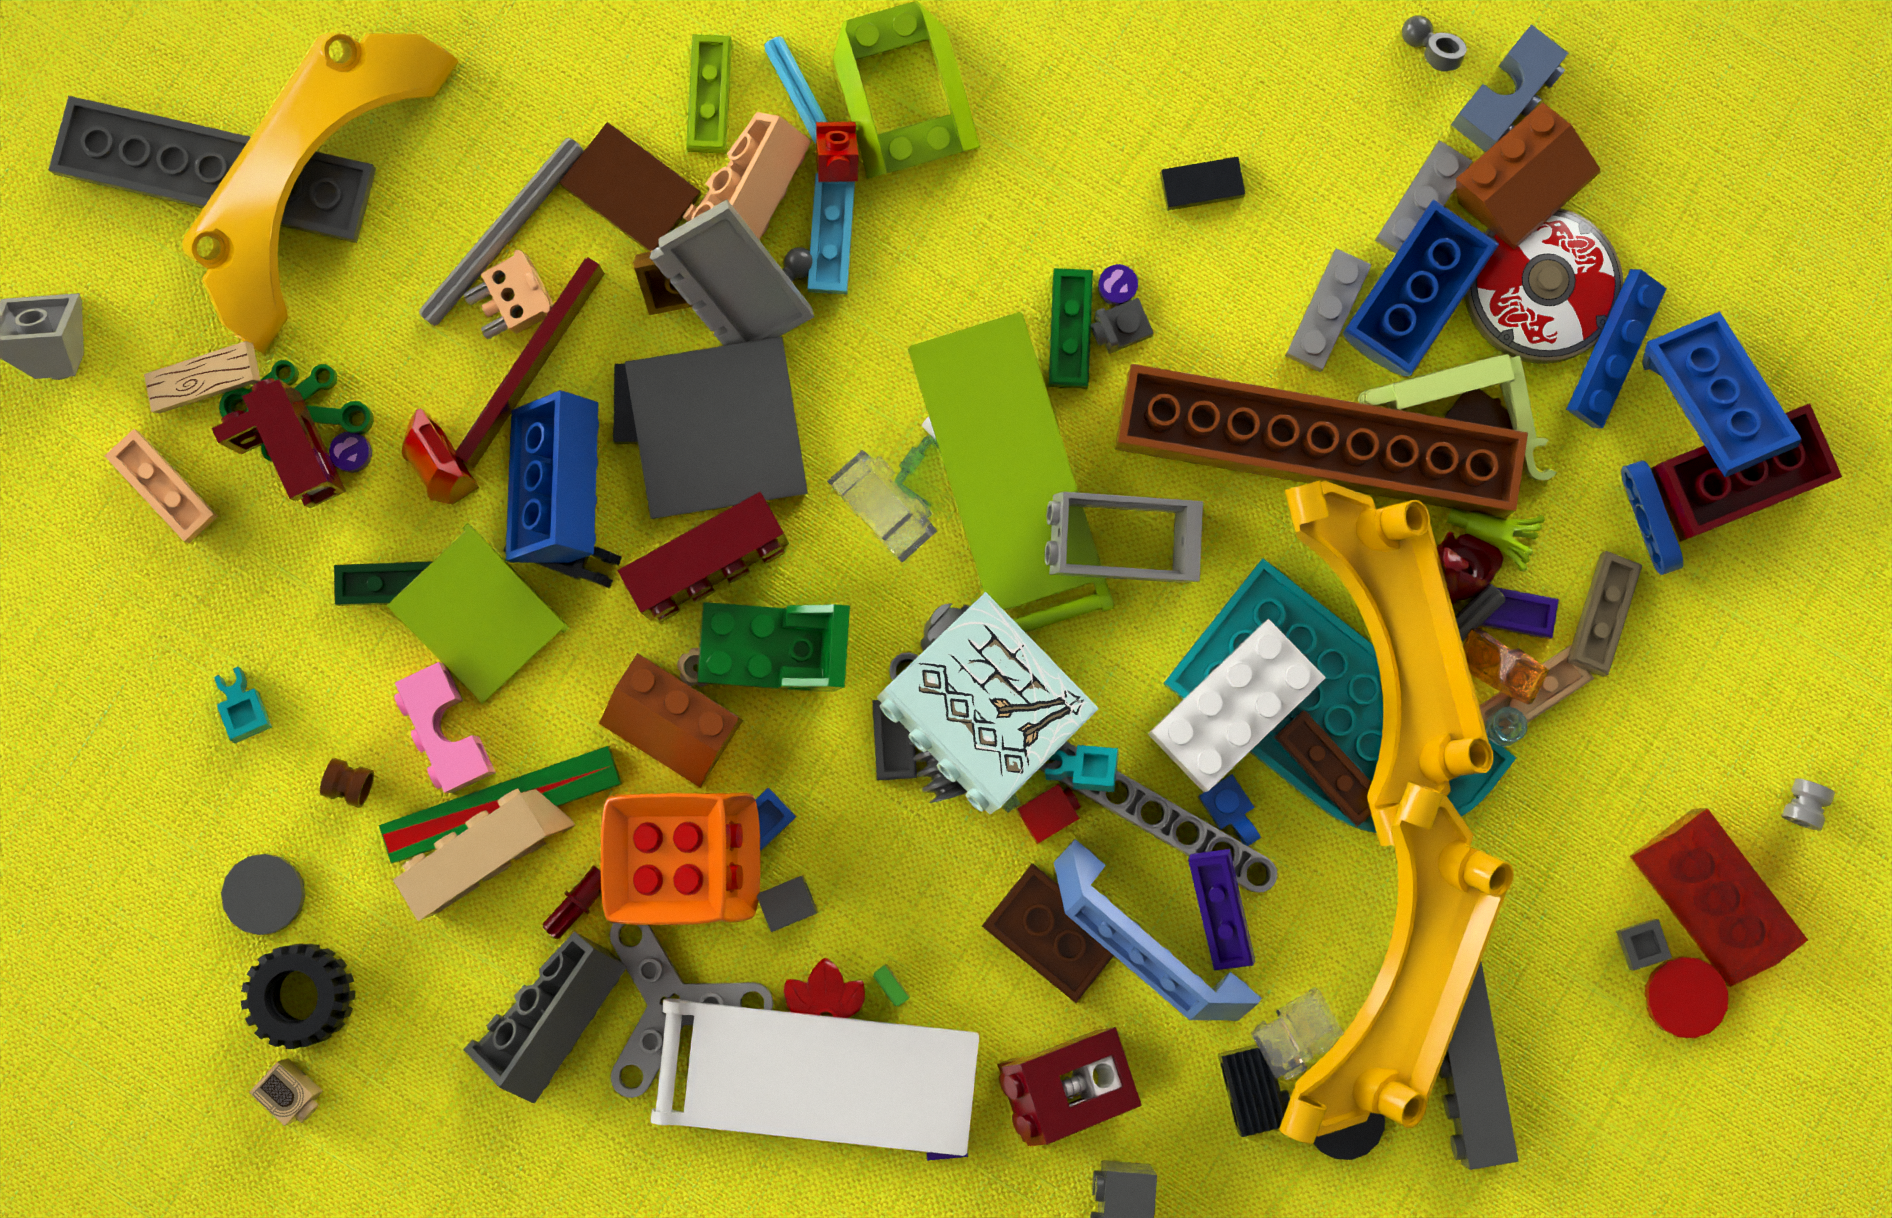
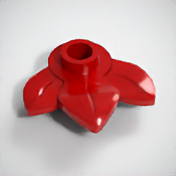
M823 958L813 968L807 983L796 979H787L784 986V996L789 1010L793 1013L820 1015L823 1012H829L833 1017L849 1018L859 1012L863 1006L865 986L864 982L859 980L844 983L839 968L830 959Z

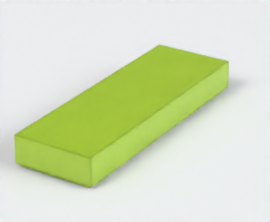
M692 34L686 143L688 152L727 154L732 57L731 36Z

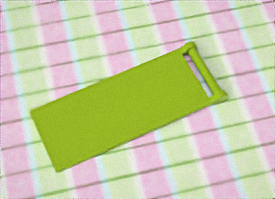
M1017 312L911 345L908 352L984 593L987 592L1003 610L1093 582L1096 594L1014 619L1024 632L1101 609L1102 612L1114 609L1113 599L1105 578L1049 575L1050 565L1045 563V547L1047 541H1051L1052 525L1047 524L1046 518L1048 503L1053 501L1054 494L1061 492L1078 493L1023 314ZM1069 506L1066 564L1101 566L1083 507Z

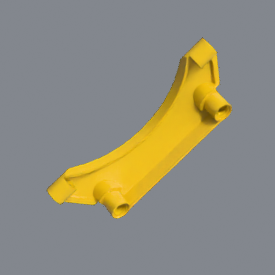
M325 33L316 39L183 239L185 254L191 260L198 262L208 269L202 281L222 325L234 332V336L243 342L253 343L254 349L265 354L288 319L278 272L280 225L294 183L312 155L334 132L352 119L371 109L408 98L435 97L458 64V60L451 53L436 43L431 42L422 34L366 33L360 43L352 37L340 33ZM335 40L339 41L343 48V55L336 62L329 55V47ZM209 236L213 241V249L207 256L201 257L197 252L198 241L203 237Z
M1316 481L1286 489L1284 492L1297 538L1320 556L1343 582L1361 612L1375 649L1383 693V730L1379 758L1367 799L1379 845L1391 846L1394 845L1391 826L1408 781L1430 787L1447 796L1451 792L1449 780L1463 775L1480 774L1489 771L1493 764V750L1486 734L1426 506L1418 500H1410L1376 509L1373 498L1328 481Z
M1412 781L1407 783L1391 826L1398 862L1399 886L1395 923L1383 965L1365 1003L1353 1022L1334 1046L1297 1080L1279 1127L1280 1132L1303 1143L1313 1144L1316 1136L1319 1137L1366 1122L1370 1112L1383 1114L1406 1128H1413L1419 1124L1426 1113L1429 1097L1506 892L1513 881L1514 870L1511 864L1477 848L1470 847L1474 834L1446 795Z

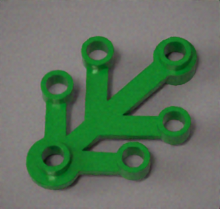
M280 360L273 365L271 372L263 377L261 381L269 378H274L275 381L280 379L290 386L297 381L299 372L297 367L291 362ZM319 364L312 369L311 375L294 389L301 393L305 402L320 389L329 390L333 388L337 383L338 376L336 371L329 365ZM283 367H290V376L286 379H280V370ZM322 371L330 372V379L326 383H319L318 376ZM241 387L226 392L219 403L222 418L234 412L237 403L244 401L242 396L252 392V389ZM350 401L344 404L341 409L307 406L314 423L341 425L346 431L354 434L358 433L361 435L368 432L374 422V416L370 408L359 401ZM357 413L364 414V422L360 426H354L352 423V418ZM260 445L263 457L272 462L265 445Z

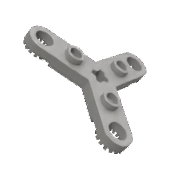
M614 923L610 931L611 943L621 961L627 966L628 973L648 1005L611 1072L612 1086L620 1095L628 1098L642 1095L651 1086L660 1069L666 1013L662 1012L663 1003L661 1001L663 997L670 998L675 993L680 996L679 999L686 1001L742 1007L741 1001L744 994L755 991L761 994L764 999L763 1009L772 1010V994L761 983H684L650 925H638L642 931V939L638 945L632 947L625 945L621 941L620 931L626 924ZM682 1015L681 1030L684 1025H693V1015ZM636 1065L641 1069L643 1081L640 1086L629 1088L622 1083L621 1072L625 1066Z

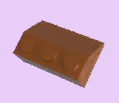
M1542 102L1456 178L1458 204L1511 248L1515 249L1600 174V167L1573 126Z
M637 653L616 685L599 724L701 788L743 720Z

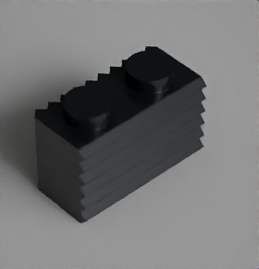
M1263 1042L1218 1053L1237 1133L1241 1137H1247L1279 1129L1290 1101V1096L1287 1090L1280 1091L1277 1075L1283 1074V1067L1277 1049L1270 1051L1269 1044Z

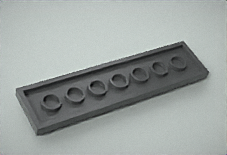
M68 96L48 170L54 175L204 208L251 137ZM315 152L294 183L280 226L357 243L376 168L373 164Z

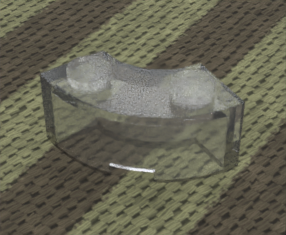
M861 450L827 482L856 516H860L875 532L874 535L899 561L904 562L937 532L936 528L928 520L932 512L919 497L916 496L911 500L890 478L895 472L881 456L874 460L865 451Z
M1316 987L1276 1011L1278 1019L1269 1024L1262 1021L1251 1032L1275 1078L1277 1079L1283 1075L1286 1080L1307 1069L1305 1062L1313 1059L1316 1053L1320 1055L1329 1051L1338 1041L1336 1038L1344 1034L1323 995Z

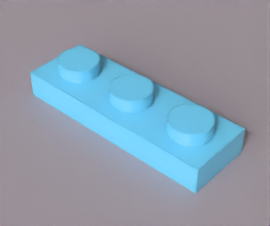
M818 173L815 175L810 245L812 266L808 273V292L845 295L848 293L855 181L818 182Z

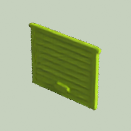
M467 523L462 528L465 532L405 587L387 607L483 704L560 630L564 633L569 627L495 549Z

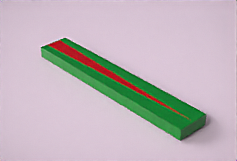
M606 746L379 825L390 862L397 863L436 849L433 844L452 832H455L457 836L468 829L465 824L466 821L487 810L488 814H491L500 807L497 801L515 789H519L521 793L536 789L558 807L622 785L610 746Z

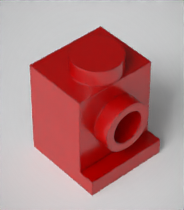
M816 122L818 182L858 181V147L855 122Z

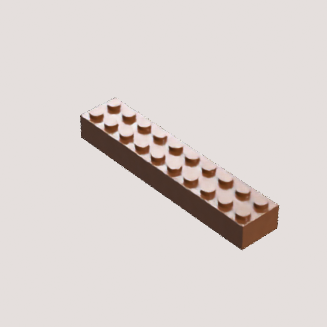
M1131 364L1126 380L1115 450L1303 483L1328 481L1355 492L1406 501L1418 500L1423 504L1469 512L1473 511L1505 518L1514 513L1517 508L1528 432Z

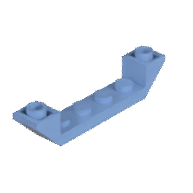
M1076 839L1054 861L1065 914L1189 1020L1239 1021L1260 1002L1262 998L1232 972L1228 973L1213 988L1209 987L1201 977L1194 974L1175 958L1168 949L1161 946L1136 922L1132 921L1113 905L1106 896L1093 888L1091 884L1106 865Z

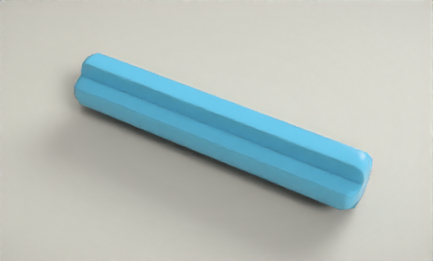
M781 36L775 37L764 44L765 51L812 140L816 144V122L828 121L786 42Z

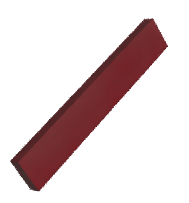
M589 257L584 259L455 451V456L472 468L476 467L510 416L511 410L517 406L605 273L597 262Z

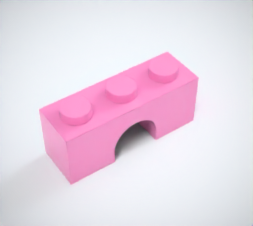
M435 663L395 682L399 692L394 695L395 701L403 716L409 715L415 727L411 731L412 739L421 753L426 751L431 762V766L427 767V771L437 789L442 787L444 793H454L496 773L480 737L471 735L460 741L451 742L442 733L441 719L443 714L451 706L463 701L449 669L443 663Z

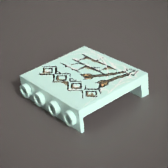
M987 592L976 600L876 697L881 702L880 708L891 721L895 723L900 721L910 732L908 737L911 742L922 752L929 751L939 762L937 767L940 772L952 782L957 780L967 791L965 795L968 801L979 811L983 812L986 810L989 814L998 810L1099 709Z

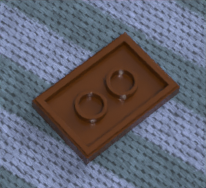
M608 122L559 182L561 187L648 252L659 247L658 239L674 230L683 219L682 216L691 204L694 205L701 196V192Z
M1033 863L982 924L984 929L1075 1003L1078 1002L1114 956L1065 914L1059 885Z

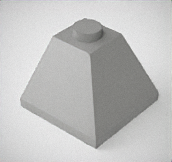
M80 293L1 299L0 359L34 379L52 378L61 380L75 376L84 355L82 299Z

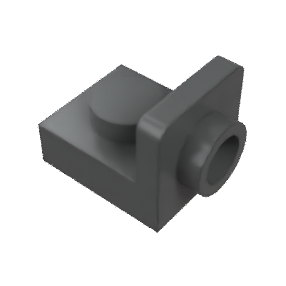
M1139 298L1106 311L1104 308L1097 310L1094 316L1095 323L1091 324L1096 342L1099 346L1105 344L1109 354L1150 338L1154 334Z

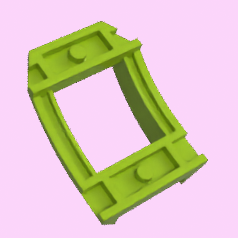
M913 1L852 18L842 23L833 55V62L851 121L856 123V139L867 179L980 148L969 103L946 28L921 3ZM929 40L950 114L877 135L855 60Z

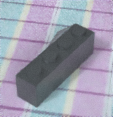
M574 931L539 968L540 977L532 985H523L514 995L516 1003L504 1016L496 1014L486 1025L489 1032L479 1042L472 1040L463 1050L499 1088L535 1104L566 1056L572 1051L573 1046L589 1022L595 1017L612 988L618 983L627 966L608 949Z

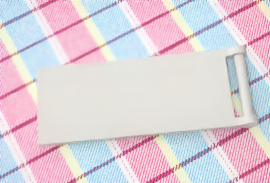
M663 999L662 1012L666 1013L657 1102L656 1108L651 1110V1123L961 1156L967 1154L979 1034L977 1032L699 1003L682 999ZM682 1015H693L694 1021L684 1112L672 1110Z

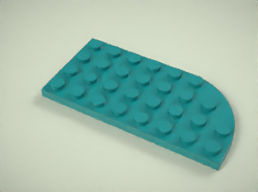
M1262 558L1163 684L1180 698L1184 699L1262 623L1269 619L1326 678L1270 731L1250 753L1333 818L1360 830L1376 833L1372 815L1356 827L1273 738L1302 710H1305L1372 782L1379 758L1383 730V693L1374 646ZM1488 735V741L1493 750L1494 757L1490 770L1486 773L1463 775L1449 780L1451 792L1447 797L1461 817L1470 812L1489 794L1516 759L1514 755Z

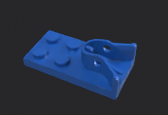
M1720 311L1647 342L1642 360L1644 370L1650 369L1662 376L1724 477H1728L1799 446L1802 438Z

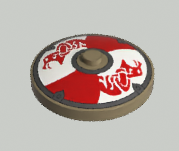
M1562 208L1515 249L1511 248L1490 229H1487L1484 234L1499 243V245L1465 294L1464 300L1473 324L1488 343L1502 353L1509 354L1510 357L1520 356L1521 361L1538 364L1566 361L1584 353L1595 345L1623 286V273L1619 258L1604 233L1581 215Z

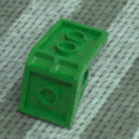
M703 602L697 683L814 692H835L845 688L850 606L836 604L787 605L785 608Z

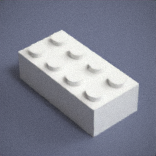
M1268 619L1163 718L1148 735L1203 792H1207L1326 677Z

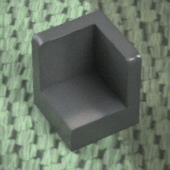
M804 875L760 892L757 895L771 932L819 913Z

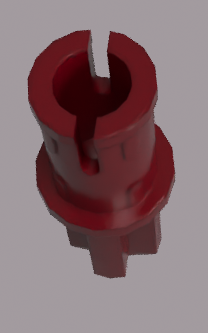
M593 865L584 878L570 892L567 890L564 892L567 896L565 900L543 923L544 930L553 938L560 939L583 912L589 914L590 906L601 895V871Z

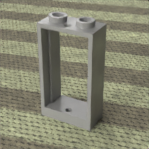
M1077 492L1054 494L1053 501L1048 503L1046 513L1047 524L1052 525L1051 541H1047L1045 547V563L1050 565L1049 575L1178 583L1200 581L1203 501ZM1069 506L1175 513L1173 570L1066 564Z

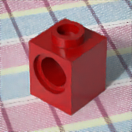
M1057 784L1016 810L1036 844L1080 819L1076 811L1081 808V805L1070 787L1062 790L1061 786Z

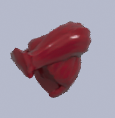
M1449 531L1441 544L1437 546V551L1453 605L1457 600H1465L1483 591L1501 568L1504 557L1500 549L1470 534H1463L1455 539L1454 533Z

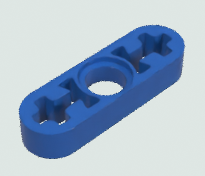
M1644 460L1623 466L1621 469L1622 481L1654 568L1660 575L1682 569V552L1649 465Z

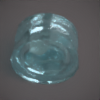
M1503 707L1489 716L1485 729L1487 736L1493 743L1505 747L1524 737L1527 732V721L1518 709ZM1504 719H1508L1512 723L1509 725V728L1514 727V731L1507 735L1501 731L1504 726H1499V723Z

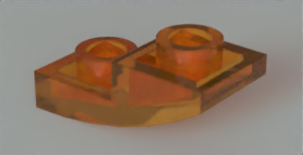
M1481 628L1471 629L1463 645L1470 674L1516 700L1528 705L1533 704L1550 671L1519 648L1510 650Z

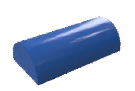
M1433 199L1344 330V337L1356 350L1381 367L1401 376H1411L1499 243Z

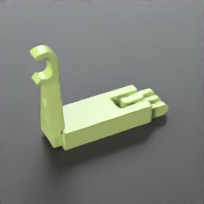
M1509 354L1494 356L1373 388L1359 394L1358 401L1361 404L1373 406L1386 403L1387 408L1399 410L1501 383V390L1513 430L1528 432L1523 463L1526 475L1534 480H1548L1557 473L1551 469L1539 472L1535 466L1533 450L1537 446H1545L1548 439L1536 437L1520 356L1511 358Z

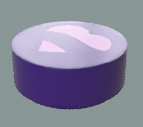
M1121 264L1106 268L1098 282V291L1101 298L1113 306H1119L1131 301L1138 288V279L1134 271Z
M343 432L332 440L329 455L336 467L345 472L354 473L363 470L369 464L372 457V449L367 439L360 434Z

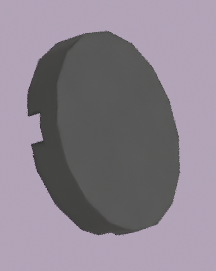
M271 854L248 856L235 864L225 877L221 892L223 909L230 921L244 932L257 935L279 932L291 924L302 911L305 899L303 878L294 866L283 857Z

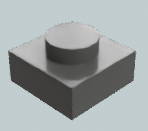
M1651 919L1616 931L1629 970H1637L1672 958L1659 919Z

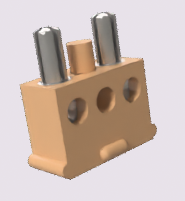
M515 250L514 256L481 273L484 282L464 293V298L469 305L492 295L493 299L481 305L488 318L498 312L502 315L481 328L486 339H490L507 329L517 334L545 319L554 305L530 257L520 250ZM506 276L504 282L500 284L501 278ZM514 293L513 299L509 301L510 295ZM523 310L522 316L517 318L518 313Z

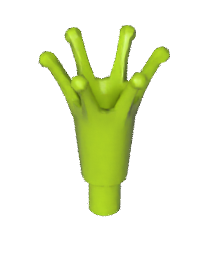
M1452 508L1447 523L1466 529L1465 533L1494 545L1508 555L1519 566V570L1524 572L1527 569L1525 563L1530 561L1527 555L1531 556L1533 550L1518 542L1513 536L1538 538V533L1535 531L1542 529L1540 523H1543L1545 519L1542 515L1531 519H1503L1473 511L1469 514Z

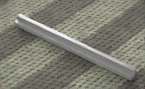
M568 137L561 143L419 309V314L427 322L434 326L440 323L558 185L584 152L575 140Z

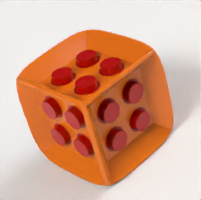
M753 794L611 795L606 799L601 824V894L608 922L630 925H692L717 921L735 923L750 920L755 916L758 906L757 895L760 893V823L757 804Z

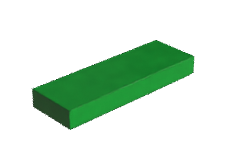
M1054 268L1048 387L1088 389L1093 270Z

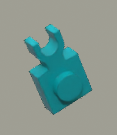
M239 667L233 669L237 679L232 686H226L225 680L220 675L214 677L218 689L228 699L216 705L229 740L234 744L272 728L259 692L254 688L245 691L247 679L244 671Z
M1077 745L1076 756H1069L1064 751L1057 750L1048 760L1060 761L1062 766L1054 770L1045 768L1046 780H1062L1065 777H1073V789L1114 792L1119 755L1118 748Z

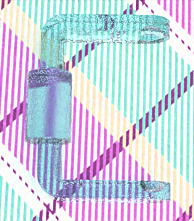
M931 435L926 436L917 448L912 447L899 465L902 470L895 478L896 489L926 510H929L931 504L903 485V482L909 474H913L925 457L924 452L930 444L939 449L937 441Z

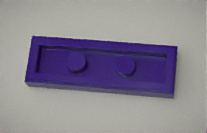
M1230 849L1190 854L1188 862L1214 971L1254 966L1255 956Z

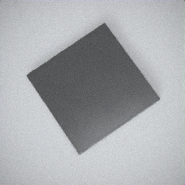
M782 337L625 362L651 519L735 506L760 491L766 501L808 494Z

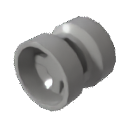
M1796 778L1791 789L1796 799H1792L1791 803L1785 805L1781 816L1794 824L1821 831L1825 822L1824 809L1822 807L1831 805L1835 792L1815 782Z

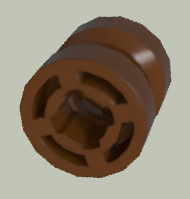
M333 758L324 772L320 785V795L330 799L344 797L348 805L361 808L370 793L374 780V770L361 766L354 770L352 767H349L347 761Z

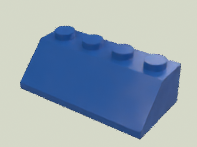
M559 390L511 410L505 561L511 563L572 562L594 554L596 541L595 507L597 503L596 469L598 466L597 434L599 429L598 402Z

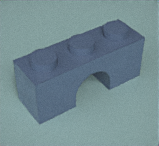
M1531 24L1498 66L1513 79L1515 93L1500 95L1482 84L1457 115L1451 126L1484 152H1487L1515 127L1512 123L1519 114L1526 117L1537 106L1541 98L1536 93L1544 84L1549 88L1554 85L1566 70L1560 64L1569 53Z

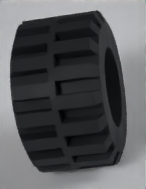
M303 943L273 949L272 953L261 956L258 959L259 965L252 966L247 973L251 977L250 982L243 983L241 992L247 993V1000L241 1001L242 1010L248 1008L250 1016L246 1017L245 1020L248 1026L256 1025L258 1028L254 1034L260 1039L269 1038V1044L279 1047L284 1045L285 1049L304 1048L332 1037V1033L339 1031L345 1025L343 1019L349 1017L353 1010L352 1007H349V1002L355 999V990L350 991L349 983L354 982L352 973H345L344 968L347 964L344 960H336L333 957L335 952L328 948L321 949L320 945ZM294 971H300L309 976L317 988L318 1000L316 1008L304 1020H299L289 1015L283 1008L280 1000L282 983Z

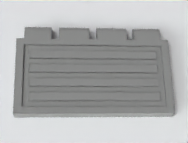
M727 199L658 239L659 247L655 248L650 254L651 260L666 278H671V284L689 305H693L692 309L711 331H714V335L723 346L779 337L814 318L813 309Z

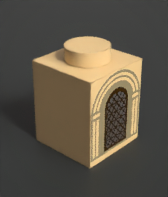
M287 1058L278 1061L249 1093L286 1126L297 1120L300 1123L307 1120L318 1108L319 1104L315 1100L323 1090Z

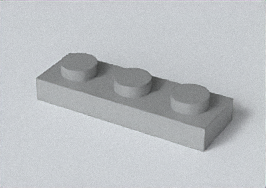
M1439 140L1375 241L1392 252L1397 253L1431 201L1434 199L1441 205H1445L1456 188V178L1470 166L1472 160Z
M1337 248L1334 250L1286 352V357L1321 373L1370 270L1371 264Z

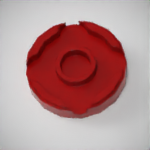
M1678 957L1662 962L1651 972L1645 985L1647 1011L1650 1018L1661 1030L1676 1037L1698 1038L1711 1033L1722 1022L1728 1009V990L1723 977L1711 964L1698 958Z

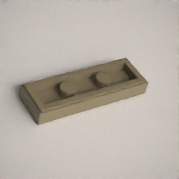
M1608 551L1600 554L1567 663L1602 677L1609 675L1642 568L1641 564Z

